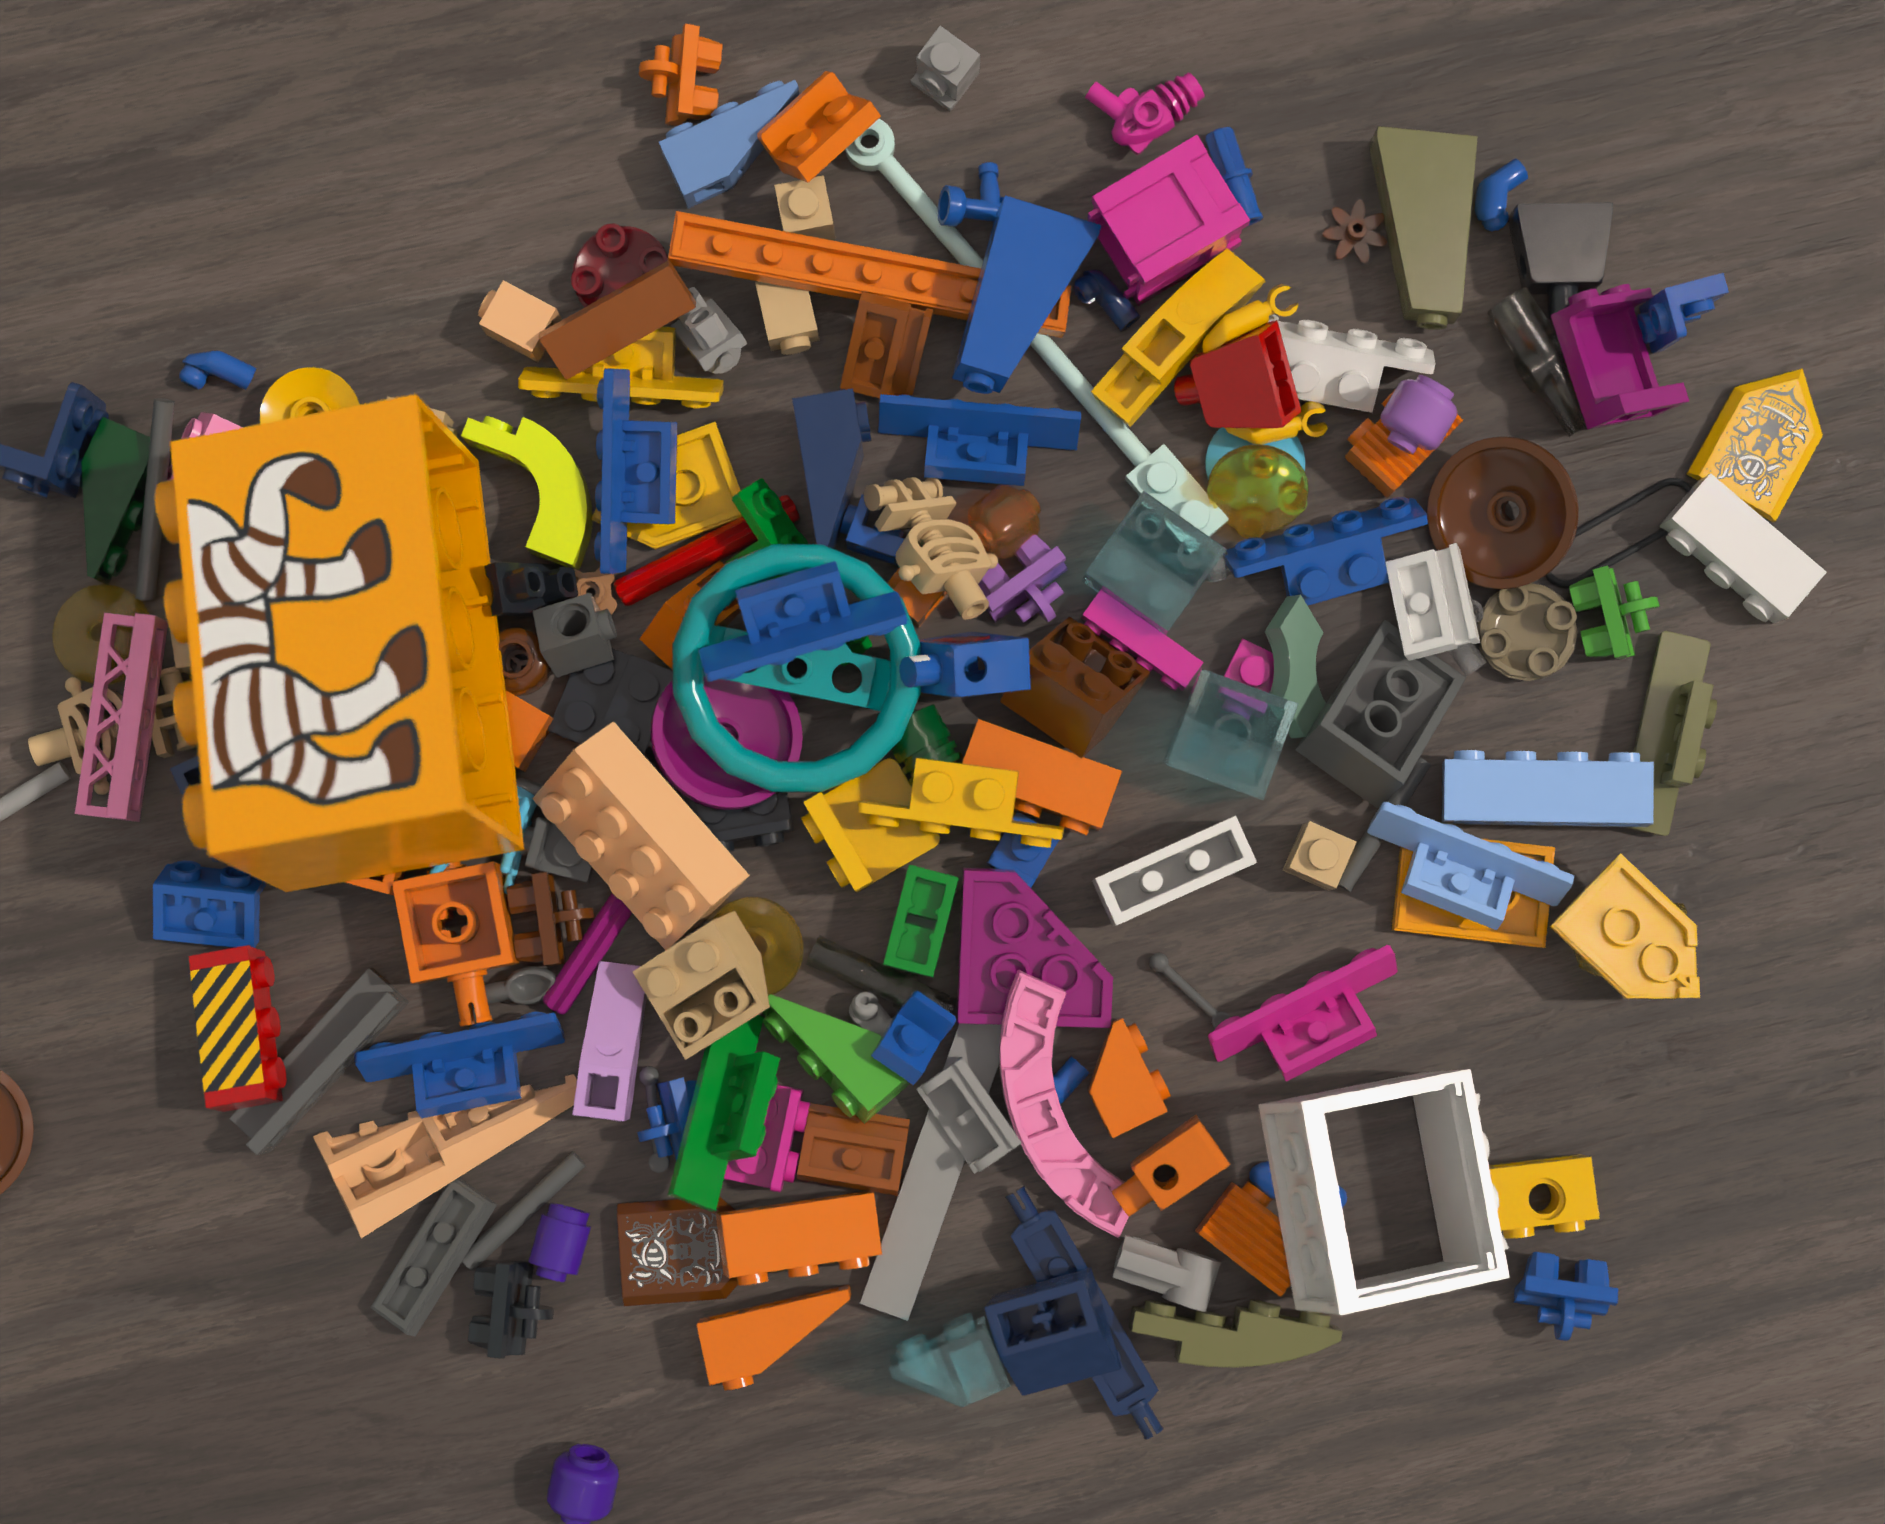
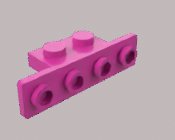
M1386 945L1378 950L1375 948L1364 950L1357 954L1350 964L1334 972H1320L1310 978L1304 987L1288 995H1274L1267 999L1260 1009L1242 1018L1234 1016L1224 1020L1215 1028L1214 1032L1208 1035V1040L1217 1062H1221L1263 1041L1285 1081H1288L1376 1037V1029L1356 994L1398 972L1394 951L1390 945Z

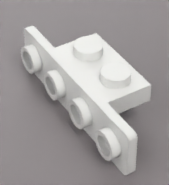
M1274 314L1269 316V322L1278 320L1298 399L1373 413L1384 366L1425 374H1433L1434 352L1427 349V345L1418 340L1401 338L1397 340V343L1378 340L1377 335L1365 330L1351 329L1346 334L1329 331L1325 324L1317 321L1301 320L1297 325L1281 322Z

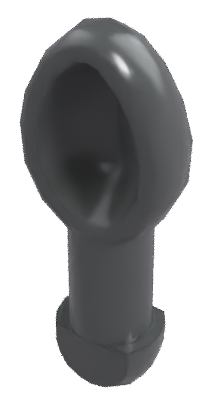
M537 966L516 969L506 980L485 984L488 1004L511 1000L522 1005L538 1003L543 1000L546 992L554 984L556 976L548 969Z

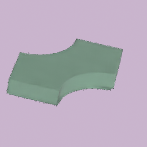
M1301 595L1287 596L1265 631L1274 659L1273 684L1267 700L1291 738L1306 737L1326 704L1320 692L1316 675V654L1324 632Z

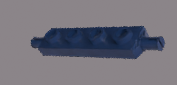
M1024 1186L1018 1188L1016 1192L1022 1200L1025 1209L1021 1207L1013 1192L1005 1196L1021 1222L1010 1236L1037 1283L1088 1269L1054 1209L1038 1213ZM1096 1282L1122 1367L1120 1370L1094 1376L1092 1379L1113 1415L1120 1416L1131 1413L1144 1436L1143 1438L1146 1440L1153 1437V1434L1147 1426L1144 1417H1147L1156 1434L1164 1429L1148 1403L1158 1392V1388Z

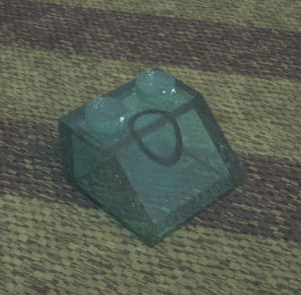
M1201 669L1180 714L1163 763L1263 800L1298 703Z

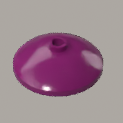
M704 676V689L718 722L740 744L747 749L776 761L799 760L803 739L802 725L797 707L788 692L718 679L708 682ZM672 680L657 700L653 710L650 729L655 759L668 781L689 799L704 806L724 810L754 806L775 794L776 792L768 791L727 774L692 740L674 698Z

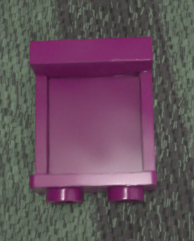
M1623 284L1610 288L1600 295L1597 289H1589L1569 297V306L1551 315L1588 430L1652 418L1689 402L1684 382L1659 387L1646 345L1643 342L1642 333L1635 314V307L1653 297L1651 288L1631 290L1630 284Z

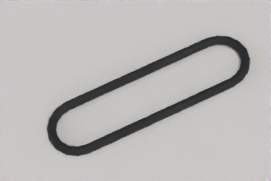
M1678 478L1661 480L1578 527L1575 538L1664 487L1670 485L1679 486L1687 493L1692 487L1689 483ZM1660 529L1574 579L1561 580L1551 572L1545 577L1550 583L1558 587L1569 588L1572 584L1594 576L1593 569L1604 566L1611 567L1667 535L1668 532L1665 529Z

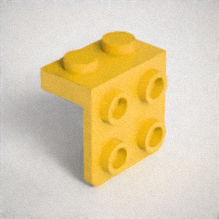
M884 759L876 764L867 774L847 781L824 795L820 792L803 802L809 813L801 817L816 844L824 839L826 840L835 856L828 860L827 864L841 888L851 883L855 892L858 893L935 848L940 842L939 833L919 830L920 821L900 818L899 827L882 826L869 823L870 814L858 813L859 802L863 800L910 806L912 787L899 764L894 759Z

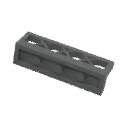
M374 968L366 970L283 1060L287 1076L286 1086L281 1088L283 1101L238 1109L229 1118L251 1139L246 1146L256 1155L271 1152L355 1062L354 1054L365 1051L409 1003Z

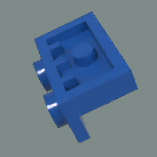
M1724 273L1664 288L1639 306L1641 314L1637 315V322L1642 333L1643 342L1645 344L1649 343L1652 354L1662 352L1686 337L1687 330L1685 324L1701 319V314L1715 310L1714 302L1729 293Z
M177 861L167 864L153 883V939L233 948L249 945L255 948L259 942L260 894L265 888L266 882L233 866L223 869L201 867L199 863L194 861Z

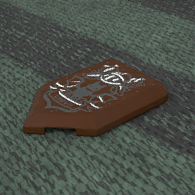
M719 1196L716 1211L711 1212L679 1199L618 1203L617 1224L624 1306L726 1299L737 1287L738 1283L737 1277L728 1278L723 1275L716 1213L733 1211L735 1209L721 1196Z

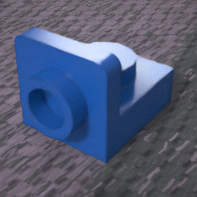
M862 494L858 506L849 504L841 525L840 533L848 535L846 538L847 549L899 566L896 562L895 554L904 541L902 538L904 532L900 529L879 532L875 525L874 528L867 527L866 523L871 510L866 507L864 494Z
M1018 811L1013 820L1036 823ZM1005 832L986 865L993 869L1015 870L1031 888L1059 840L1052 839L1051 847L1030 846L1020 843L1021 834Z
M914 991L891 1020L871 1056L914 1085L924 1073L942 1039L954 1026L956 1017L921 992Z

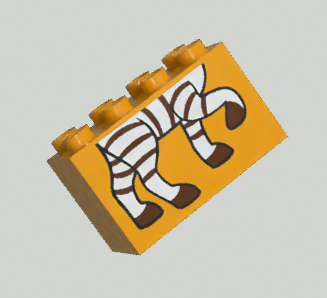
M417 394L170 442L174 479L158 483L155 491V505L158 520L165 537L172 544L180 543L183 579L167 583L164 593V604L172 634L179 643H189L192 681L176 685L174 691V712L179 731L185 742L190 746H199L202 784L188 786L183 797L184 820L193 844L198 849L208 848L210 856L285 892L524 850L502 655L499 650L497 616H492L493 587L491 581L486 576L484 567L491 564L479 460Z

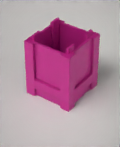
M1198 135L1188 139L1092 196L1091 202L1094 208L1088 213V221L1102 225L1097 239H1099L1128 287V290L1124 291L1123 295L1126 299L1133 296L1138 306L1199 271L1225 249L1228 248L1230 251L1238 248L1242 242L1240 239L1242 229L1250 223L1249 217L1230 191Z

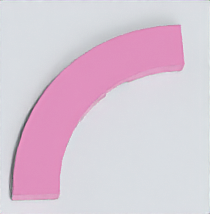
M1017 970L1002 1018L999 1044L1000 1077L1004 1101L1011 1124L1017 1137L1022 1142L1021 1146L1027 1157L1049 1187L1074 1212L1094 1226L1119 1238L1129 1216L1122 1209L1111 1191L1125 1181L1105 1169L1077 1140L1063 1114L1054 1086L1052 1073L1054 1033L1066 992L1057 986Z

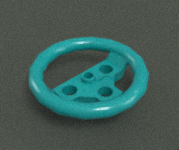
M771 544L726 563L691 598L672 644L673 695L692 740L727 774L771 792H823L867 774L902 739L921 694V686L908 688L903 684L900 677V663L902 659L908 656L921 655L920 640L901 598L908 623L898 626L890 633L884 635L890 649V660L851 652L845 643L834 650H817L796 656L795 658L802 659L807 665L806 673H800L798 678L789 675L787 670L788 663L783 665L769 664L753 671L745 672L738 678L729 680L880 711L876 722L849 748L818 761H776L745 748L718 722L704 689L705 674L699 649L748 634L745 630L714 625L718 615L737 597L735 590L764 582L778 575H789L836 561L843 587L851 590L861 601L894 592L891 586L868 563L823 544ZM842 663H852L861 672L860 684L856 689L849 692L838 690L832 683V673Z

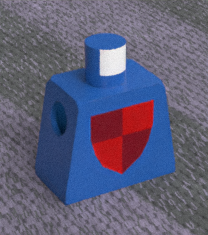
M965 632L920 639L921 655L904 657L900 663V677L903 684L908 688L921 686L922 693L964 697L1031 689L1029 638ZM978 657L983 660L985 670H978Z

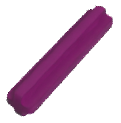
M613 893L610 894L582 937V940H580L555 978L554 984L543 997V1003L558 1014H566L599 965V961L603 959L632 914L622 900L618 899Z

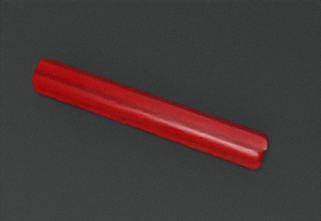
M789 495L779 497L782 507L793 523L799 519V513L793 500ZM742 516L617 579L614 582V588L621 602L625 606H630L758 541V539Z

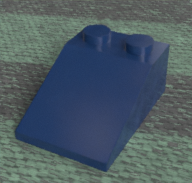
M853 388L792 398L816 544H823L834 550L864 458L862 443L871 441L866 402L855 403Z

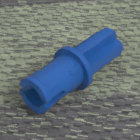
M1231 127L1213 130L1206 135L1205 139L1211 159L1235 199L1241 204L1249 217L1250 223L1248 226L1255 224L1263 219V215L1259 210L1250 181L1253 171L1245 166L1234 130Z

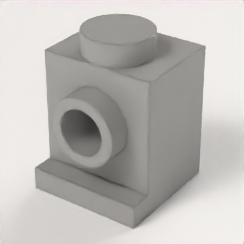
M939 26L916 57V74L911 79V84L951 112L980 73V54Z

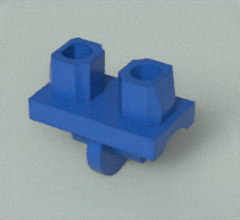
M684 1077L657 1084L662 1107L657 1105L646 1108L651 1128L638 1131L637 1135L639 1142L654 1139L658 1158L672 1155L674 1151L675 1159L677 1160L697 1080L685 1082Z
M1533 1252L1528 1258L1524 1278L1514 1288V1303L1540 1306L1537 1316L1538 1322L1554 1324L1556 1340L1569 1341L1573 1327L1590 1329L1592 1323L1591 1314L1605 1316L1610 1305L1615 1306L1618 1304V1288L1609 1287L1606 1262L1590 1259L1579 1260L1575 1264V1281L1572 1282L1558 1280V1256L1549 1253Z

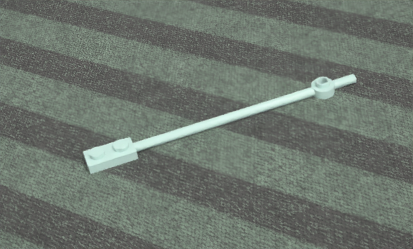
M878 119L845 149L849 161L855 167L864 171L879 170L961 265L981 268L983 259L955 227L941 226L939 224L938 207L894 158L895 143L893 132L884 121ZM866 135H874L878 138L879 142L874 148H865L860 143L861 139ZM1037 334L1030 344L1032 348L1136 467L1126 475L1125 480L1189 554L1229 521V518L1165 444L1151 454L1126 424L1092 395L1091 390L1093 386L1048 335Z

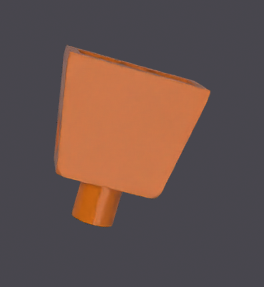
M1194 1115L1132 1160L1130 1164L1135 1175L1111 1192L1129 1217L1153 1200L1162 1211L1228 1167L1230 1163L1197 1115ZM1163 1164L1171 1165L1176 1169L1174 1177L1166 1182H1160L1153 1176L1154 1170Z

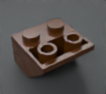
M1069 616L1029 650L1031 689L1004 692L1000 702L1077 756L1083 758L1106 737L1146 682L1151 672L1138 664L1131 655L1119 651L1107 641L1097 636L1090 627L1077 622Z

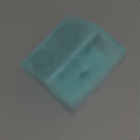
M1143 491L1088 567L1082 581L1097 592L1103 590L1166 635L1227 549Z
M971 1313L943 1325L945 1329L943 1331L944 1334L930 1340H926L924 1333L898 1343L896 1345V1354L890 1356L889 1370L893 1379L960 1407L1011 1387L1008 1372L999 1358L994 1338L985 1317L974 1320Z

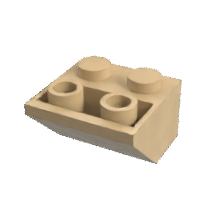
M735 911L710 921L633 971L634 976L685 1060L770 1008L761 953Z

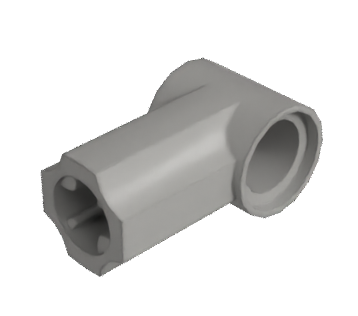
M1124 1234L1111 1276L1161 1293L1164 1299L1206 1312L1221 1262L1186 1249L1177 1248V1251L1159 1246L1154 1242Z

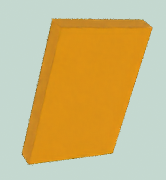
M1483 839L1488 842L1503 844L1510 848L1511 851L1536 861L1554 864L1555 847ZM1400 846L1391 931L1545 948L1550 905L1512 890L1504 921L1497 930L1401 893L1413 851Z

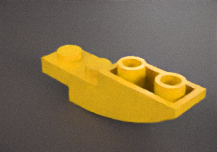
M1228 248L1225 249L1182 285L1122 347L1124 354L1091 390L1092 395L1131 427L1195 354L1197 355L1202 351L1204 337L1225 315L1243 307L1265 283V279Z

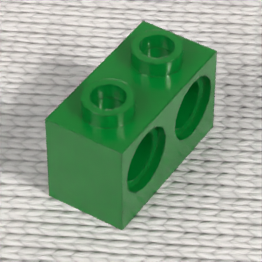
M913 865L908 866L883 965L933 978L959 877Z

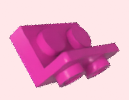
M777 1084L776 1092L769 1102L764 1122L766 1128L765 1138L757 1151V1155L755 1157L728 1161L724 1179L770 1188L771 1191L775 1192L783 1190L784 1181L794 1183L800 1153L791 1151L795 1131L804 1133L810 1102L801 1101L803 1089Z

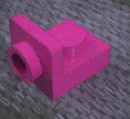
M1243 638L1241 639L1215 695L1225 699L1222 707L1247 719L1250 718L1251 713L1261 716L1265 712L1269 704L1267 697L1274 678L1273 653Z

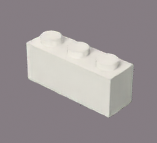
M1711 473L1697 481L1659 525L1668 532L1666 540L1674 549L1686 556L1694 555L1706 566L1704 571L1714 583L1722 588L1728 589L1731 587L1745 599L1743 605L1746 610L1764 622L1770 620L1774 624L1788 618L1827 573Z
M1234 816L1092 880L1112 927L1249 867L1257 863L1237 817Z

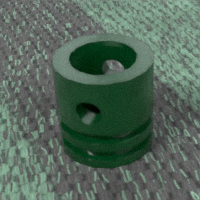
M934 704L912 713L902 739L891 749L897 762L905 764L906 767L902 769L905 776L911 775L912 778L908 780L911 787L913 785L916 758L956 763L964 758L961 751L955 753L954 749L957 748V744L955 741L949 742L948 738L951 736V733Z

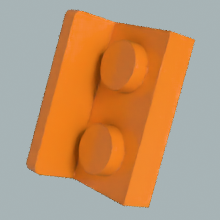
M825 71L757 133V138L784 174L809 183L875 123L881 115L870 100L848 94L833 72Z

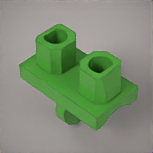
M1609 566L1593 569L1594 576L1569 586L1576 612L1602 606L1606 625L1581 631L1586 656L1608 657L1614 655L1617 659L1635 656L1626 616L1631 615L1635 633L1650 630L1646 611L1660 607L1658 597L1642 599L1639 583L1634 581L1623 584L1627 603L1622 604L1614 569H1609Z

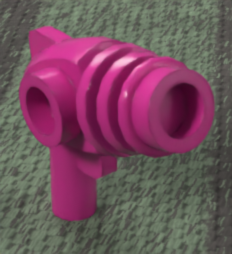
M1188 72L1182 77L1176 76L1174 82L1170 80L1165 82V85L1159 84L1155 86L1156 93L1149 89L1140 95L1135 89L1127 88L1117 97L1101 84L1095 82L1085 98L1115 120L1111 131L1113 141L1121 146H1128L1134 154L1139 155L1153 140L1175 127L1174 121L1179 123L1183 119V115L1188 114L1190 107H1197V102L1205 96L1197 79Z

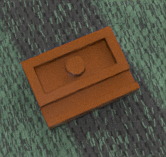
M862 291L840 388L844 390L853 388V392L879 399L880 394L913 396L933 309L926 308L924 311L912 308L910 303Z
M810 1103L797 1179L898 1196L910 1119L875 1114L864 1124L856 1114L850 1118L838 1107Z

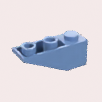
M796 80L786 84L783 81L770 83L762 87L756 93L757 97L740 105L738 102L724 104L711 113L712 118L695 126L691 122L683 123L667 132L666 139L660 141L659 145L688 209L724 193L736 185L764 149V146L757 138V133L800 95Z

